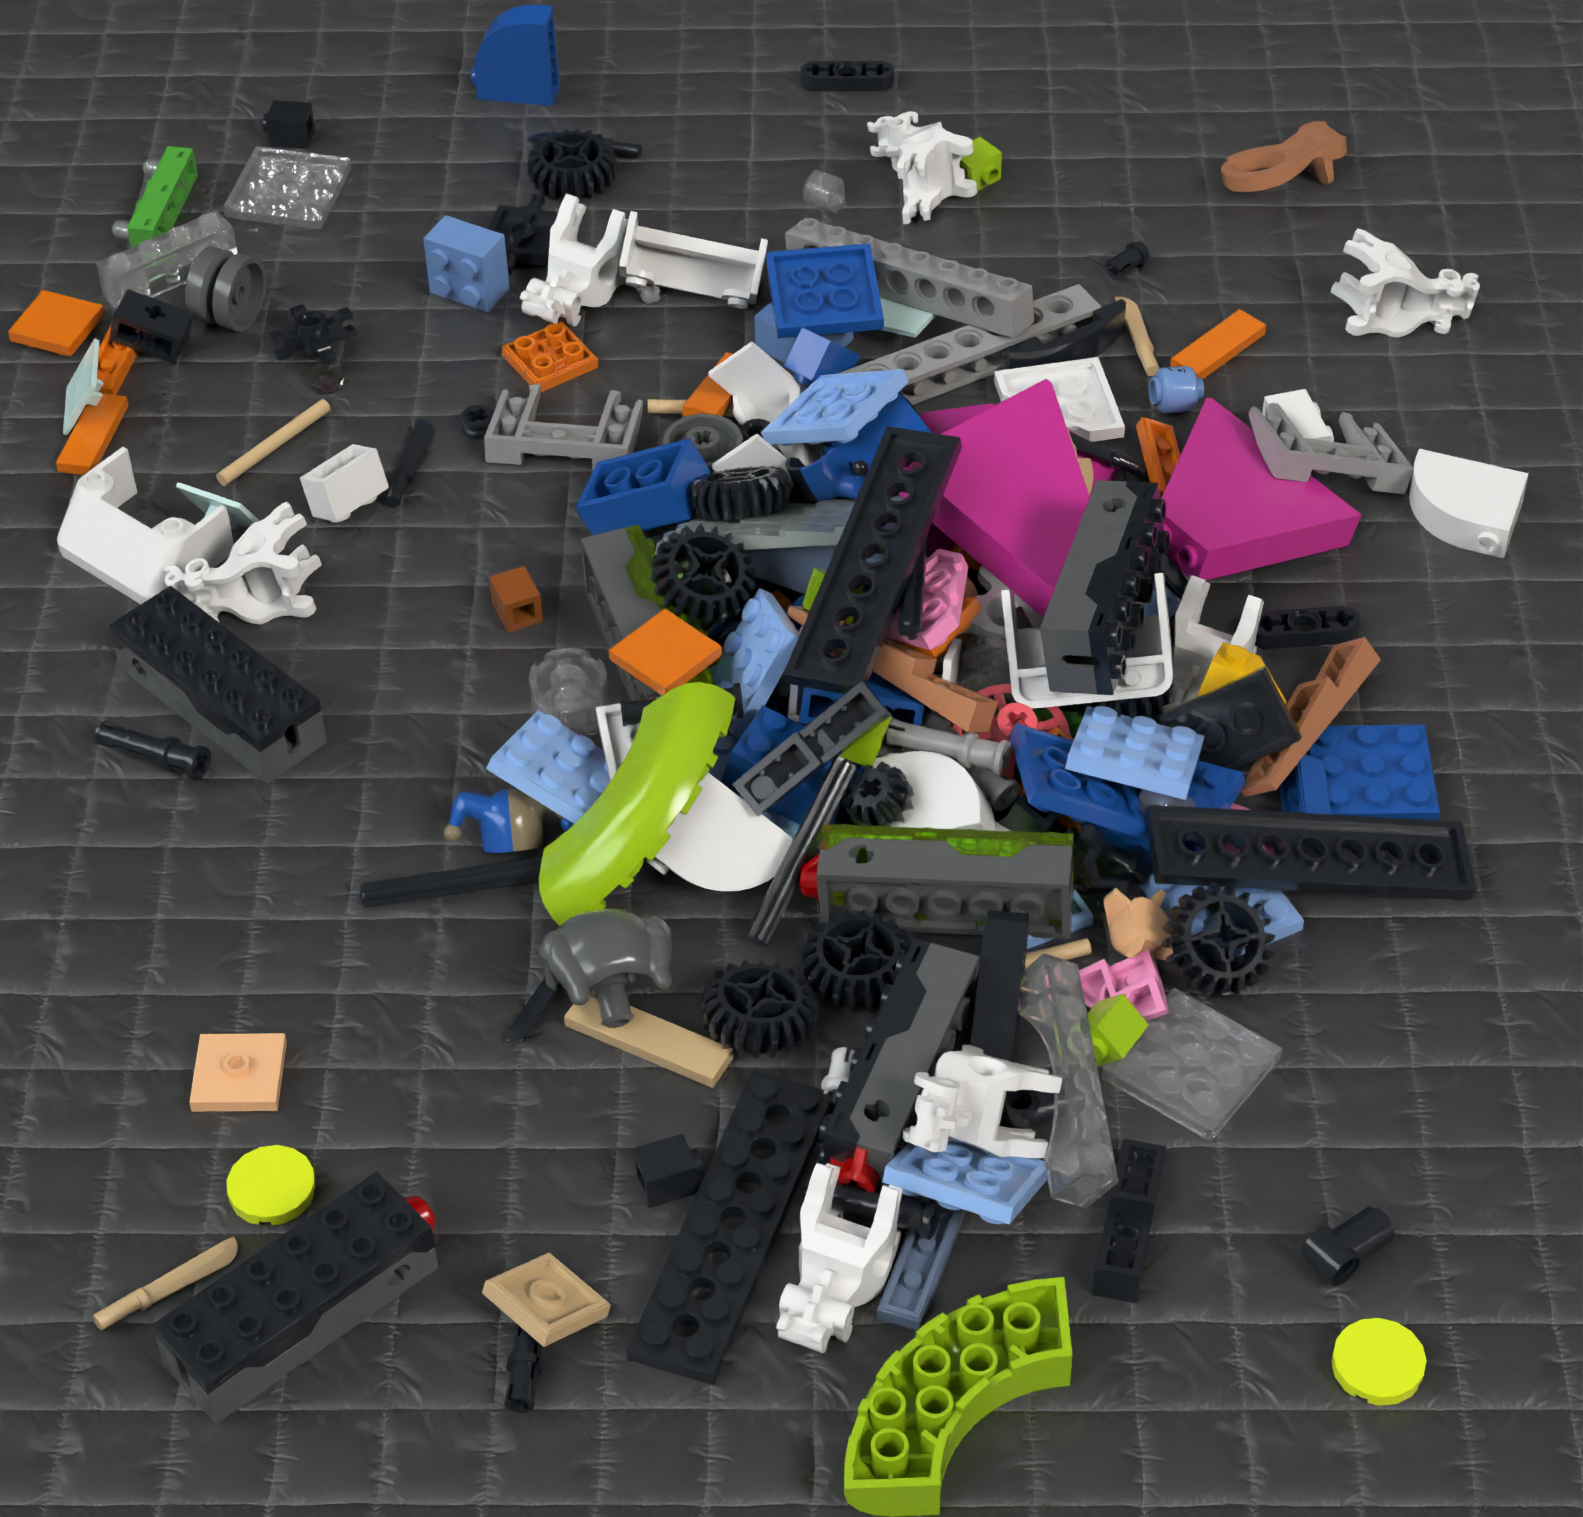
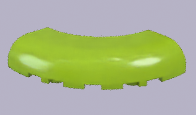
M703 682L685 683L671 689L643 708L634 741L608 786L574 825L544 848L539 874V891L544 906L559 926L574 915L604 909L606 901L603 899L619 884L626 889L634 881L633 877L642 867L644 858L646 857L652 861L670 839L671 835L666 830L672 825L679 812L687 815L702 790L698 783L704 779L709 769L714 767L718 759L713 750L718 737L722 738L727 735L735 703V697L732 694L712 684Z
M1064 1277L1036 1279L1007 1285V1291L981 1298L980 1294L967 1300L966 1306L948 1315H945L943 1312L928 1321L916 1331L915 1338L906 1344L900 1352L896 1350L888 1358L876 1375V1381L866 1399H862L858 1407V1415L851 1436H849L844 1470V1495L848 1504L858 1511L876 1516L940 1515V1493L947 1465L959 1443L975 1424L988 1413L1017 1397L1048 1388L1070 1386L1072 1346Z

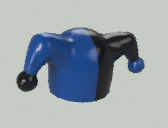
M837 448L830 449L821 459L807 466L798 458H788L785 466L794 483L791 488L790 503H817L823 500L838 499L839 497L856 500L867 475L868 464L863 460L855 461L852 466L854 474H852L849 462Z

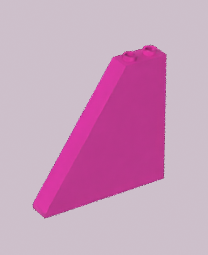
M1047 378L942 433V435L960 437L962 449L932 521L935 526L1010 590H1014L1017 596L1043 618L1090 499L1052 382ZM913 462L903 469L912 471L919 468L921 463ZM905 492L899 493V495L904 499L909 496V494Z
M1206 398L1161 498L1166 501L1164 530L1170 533V548L1166 555L1189 578L1193 575L1205 580L1349 546L1362 515L1311 475L1308 482L1274 478L1262 457L1253 430L1212 398Z

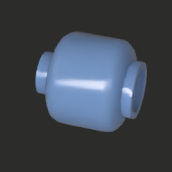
M1189 366L1162 367L1156 372L1155 377H1151L1149 381L1150 402L1152 405H1156L1160 412L1165 414L1191 412L1196 408L1198 399H1203L1204 396L1203 379L1197 378L1195 371Z

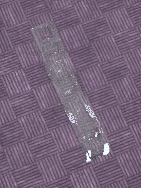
M1043 953L1022 972L1018 1010L1019 1015L1028 1020L1040 1033L1049 1053L1053 1075L1063 1078L1060 1092L1055 1093L1052 1131L1045 1157L1051 1199L1087 1208L1119 1181L1078 964Z

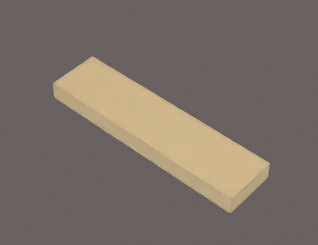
M590 994L586 1004H573L564 1016L565 1026L711 1088L715 1086L734 1058L733 1048L723 1049L721 1043L630 1006L634 1018L628 1024L617 1028L605 1027L601 1025L602 1019L597 998L591 997Z

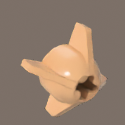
M1117 888L1105 896L1103 902L1111 944L1121 955L1131 959L1136 954L1149 950L1155 959L1166 960V957L1173 954L1171 948L1161 946L1164 939L1171 937L1170 934L1162 929L1164 923L1169 921L1165 912L1160 908L1166 895L1162 889L1149 899L1138 897L1131 901Z

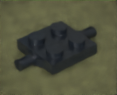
M534 193L527 206L511 207L499 205L488 227L489 230L504 234L508 276L512 274L514 266L518 262L546 266L548 262L550 229L555 223L558 213L541 209L545 203V198L541 194H538L537 197V193Z

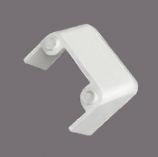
M630 211L619 264L620 276L626 278L625 283L633 287L646 288L647 283L728 300V306L747 309L748 304H756L768 240L761 238L759 251L665 232L638 226L637 212Z
M752 341L709 371V377L733 396L734 408L732 411L740 425L751 419H764L771 423L807 389ZM755 434L714 462L712 468L715 471H723L738 467L774 466L787 472L788 481H790L792 488L794 483L785 466L786 460L795 457L800 459L805 466L810 465L825 456L822 448L826 446V442L817 445H811L810 442L796 443L791 446L777 444L783 453L782 455L761 436Z
M121 447L78 480L57 536L59 550L64 558L139 604L144 603L167 588L165 584V567L174 565L179 567L182 573H186V565L190 561L199 558L205 559L209 567L214 568L230 556L234 545L228 511L223 505L219 506L196 525L185 519L172 517L162 521L153 529L119 510V506L137 494L129 452L124 447Z
M1164 573L1154 574L1158 615L1144 616L1142 628L1136 629L1135 649L1132 654L1128 653L1126 675L1124 679H1119L1114 695L1050 692L1040 630L1036 628L1018 629L1014 590H1001L1011 690L1015 701L1034 709L1151 697L1166 692L1173 681V664Z

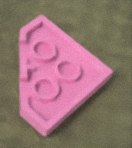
M938 549L926 559L922 631L917 633V639L909 640L908 636H900L898 633L900 603L886 638L931 650L942 645L947 640L948 635L959 627L968 565L962 554Z

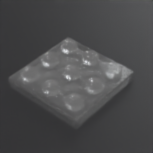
M256 146L223 206L225 217L321 230L352 169L351 160L345 157Z
M1174 987L1166 996L1169 1013L1145 1020L1149 1024L1147 1029L1123 1059L1108 1062L1103 1067L1102 1079L1211 1142L1281 1059L1282 1048Z

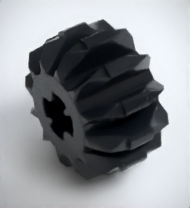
M883 761L876 768L866 763L864 773L861 775L853 774L855 782L847 786L845 790L847 797L842 802L845 810L851 816L850 819L856 826L865 827L868 831L875 834L881 827L891 832L892 823L896 820L904 822L902 813L913 809L910 798L914 795L913 788L906 780L905 774L896 767L891 768L889 764Z

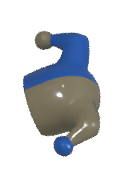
M504 789L491 796L464 791L459 793L453 802L449 825L444 829V837L450 842L460 839V825L467 817H470L479 823L480 839L484 852H515L535 849L544 845L543 818L548 813L553 812L561 819L560 825L565 831L574 824L521 790Z

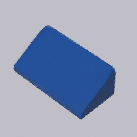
M1304 755L1279 786L1282 812L1331 815L1325 763L1320 759Z

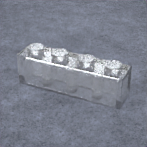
M215 210L96 263L103 296L117 309L127 289L154 298L185 284L195 258L203 249L213 246L231 251L234 255L238 253L233 226Z

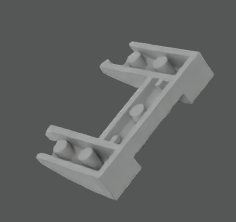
M529 385V398L524 399L521 397L510 399L508 390L505 389L502 390L484 437L486 462L521 465L525 453L536 456H568L572 459L592 458L593 471L599 461L634 453L643 411V401L639 399L636 401L634 408L629 409L626 405L618 404L621 401V392L610 390L598 427L534 422L541 394L540 385Z
M1270 403L1266 410L1267 417H1264L1255 406L1251 407L1248 415L1256 443L1274 478L1308 482L1312 470L1320 474L1336 472L1344 473L1352 478H1361L1363 476L1373 491L1405 494L1413 474V466L1380 424L1374 423L1373 428L1364 427L1361 430L1352 419V414L1342 412L1338 421L1347 444L1303 438L1278 403Z

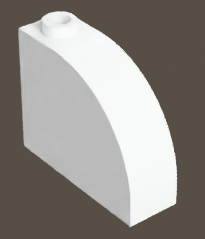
M1419 449L1414 462L1410 486V505L1420 524L1440 540L1462 549L1504 558L1523 503L1529 473Z
M928 751L887 753L882 757L876 758L873 764L874 768L883 761L889 764L891 768L896 767L905 774L906 780L910 783L914 795L910 798L913 809L902 813L904 822L896 820L892 823L891 832L881 827L874 834L865 828V838L946 841L954 849L995 842V822L991 805L974 779L958 762L945 755Z
M707 773L704 779L698 783L702 790L687 815L679 812L672 825L666 830L671 835L670 839L652 861L647 858L645 860L663 875L670 870L680 878L706 889L740 891L761 885L772 879L793 838L764 815L757 816L746 801L710 773Z

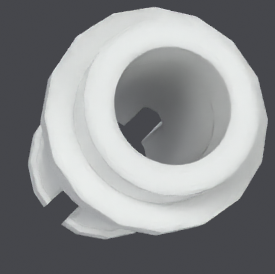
M846 1047L837 1048L832 1052L829 1073L822 1080L821 1088L824 1090V1094L833 1092L832 1103H834L840 1082H848L851 1075L850 1064L855 1051L851 1049L848 1062H844Z

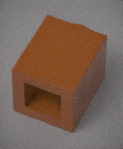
M525 566L489 577L492 604L507 633L543 622L541 595Z

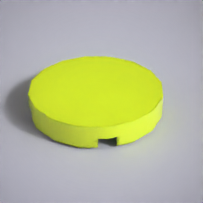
M280 1145L259 1147L244 1154L232 1166L227 1178L229 1203L236 1215L248 1223L260 1225V1222H271V1225L284 1224L299 1217L311 1205L316 1186L314 1169L307 1157L294 1148Z
M1371 1318L1361 1319L1347 1326L1336 1339L1331 1363L1335 1378L1345 1392L1355 1398L1357 1394L1361 1398L1368 1399L1367 1403L1383 1406L1398 1404L1414 1395L1419 1388V1384L1423 1381L1427 1360L1423 1345L1412 1331L1394 1321Z

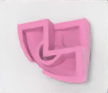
M1149 950L1142 951L1131 959L1127 958L1112 966H1109L1105 959L1066 976L1076 995L1090 1009L1098 1001L1123 993L1145 1020L1169 1013L1158 967L1154 956Z

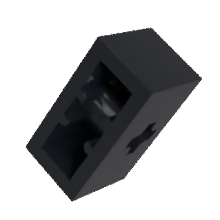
M127 289L113 315L109 340L176 364L189 339L194 313Z

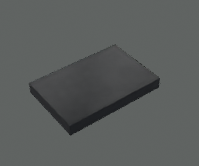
M1266 666L1166 711L1157 717L1160 725L1172 728L1176 726L1188 727L1194 730L1196 734L1205 736L1198 761L1233 770L1298 742L1302 738Z

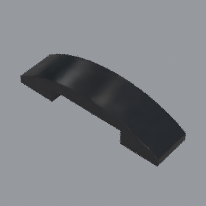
M1120 299L1094 310L1092 323L1049 342L1043 343L1034 336L1006 348V370L1099 356L1114 344L1124 331L1126 302Z

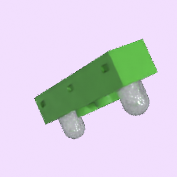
M167 146L161 159L149 158L143 163L142 169L144 174L151 178L147 180L143 197L137 201L135 213L131 220H117L112 225V234L117 239L130 241L132 255L159 257L198 176L193 148Z

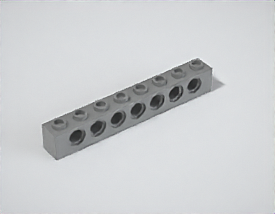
M804 218L785 233L786 250L870 243L881 298L1010 338H1016L1034 323L1032 285L1019 282L1014 278L992 274L984 269H976L959 264L954 260L935 257L927 252H919L902 247L897 243H888L875 239L870 235H862L845 230L843 227L831 226L818 222L813 218Z
M1080 284L1034 300V323L1016 338H1010L967 325L837 374L904 369L909 382L900 392L914 405L994 374V371L1006 370V348L1034 336L1043 343H1046L1093 322V311L1101 308V306Z

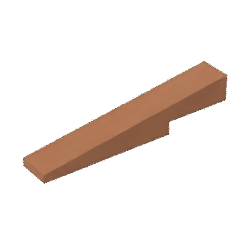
M789 606L787 616L804 626L810 610H807L804 606ZM841 621L839 623L842 626L853 625L852 623L846 621ZM885 638L873 668L875 673L966 732H989L998 701L933 675L937 662L936 658Z
M1365 637L1334 645L1316 679L1297 685L1286 707L1302 738L1298 742L1255 761L1245 779L1246 784L1241 790L1244 797L1277 790L1381 661Z

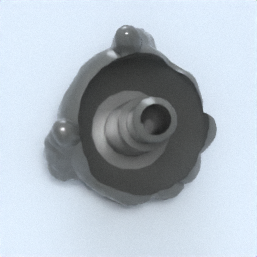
M620 908L601 909L574 915L566 920L556 931L549 932L542 939L539 955L544 960L546 985L556 992L557 984L560 982L562 987L568 991L569 998L574 1005L586 1004L590 994L591 997L597 998L602 1019L601 1025L608 1028L624 1026L634 1018V1015L631 1013L626 990L631 987L630 982L636 981L635 973L647 975L661 989H668L672 985L673 980L670 974L673 949L671 928L658 916L639 917L631 911Z

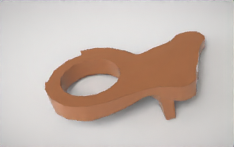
M1325 121L1306 123L1299 127L1297 133L1281 144L1252 148L1226 157L1227 162L1221 168L1224 186L1234 192L1266 190L1288 182L1306 167L1312 168L1319 181L1324 185H1328L1334 181L1333 160L1342 158L1347 153L1346 137L1330 128Z

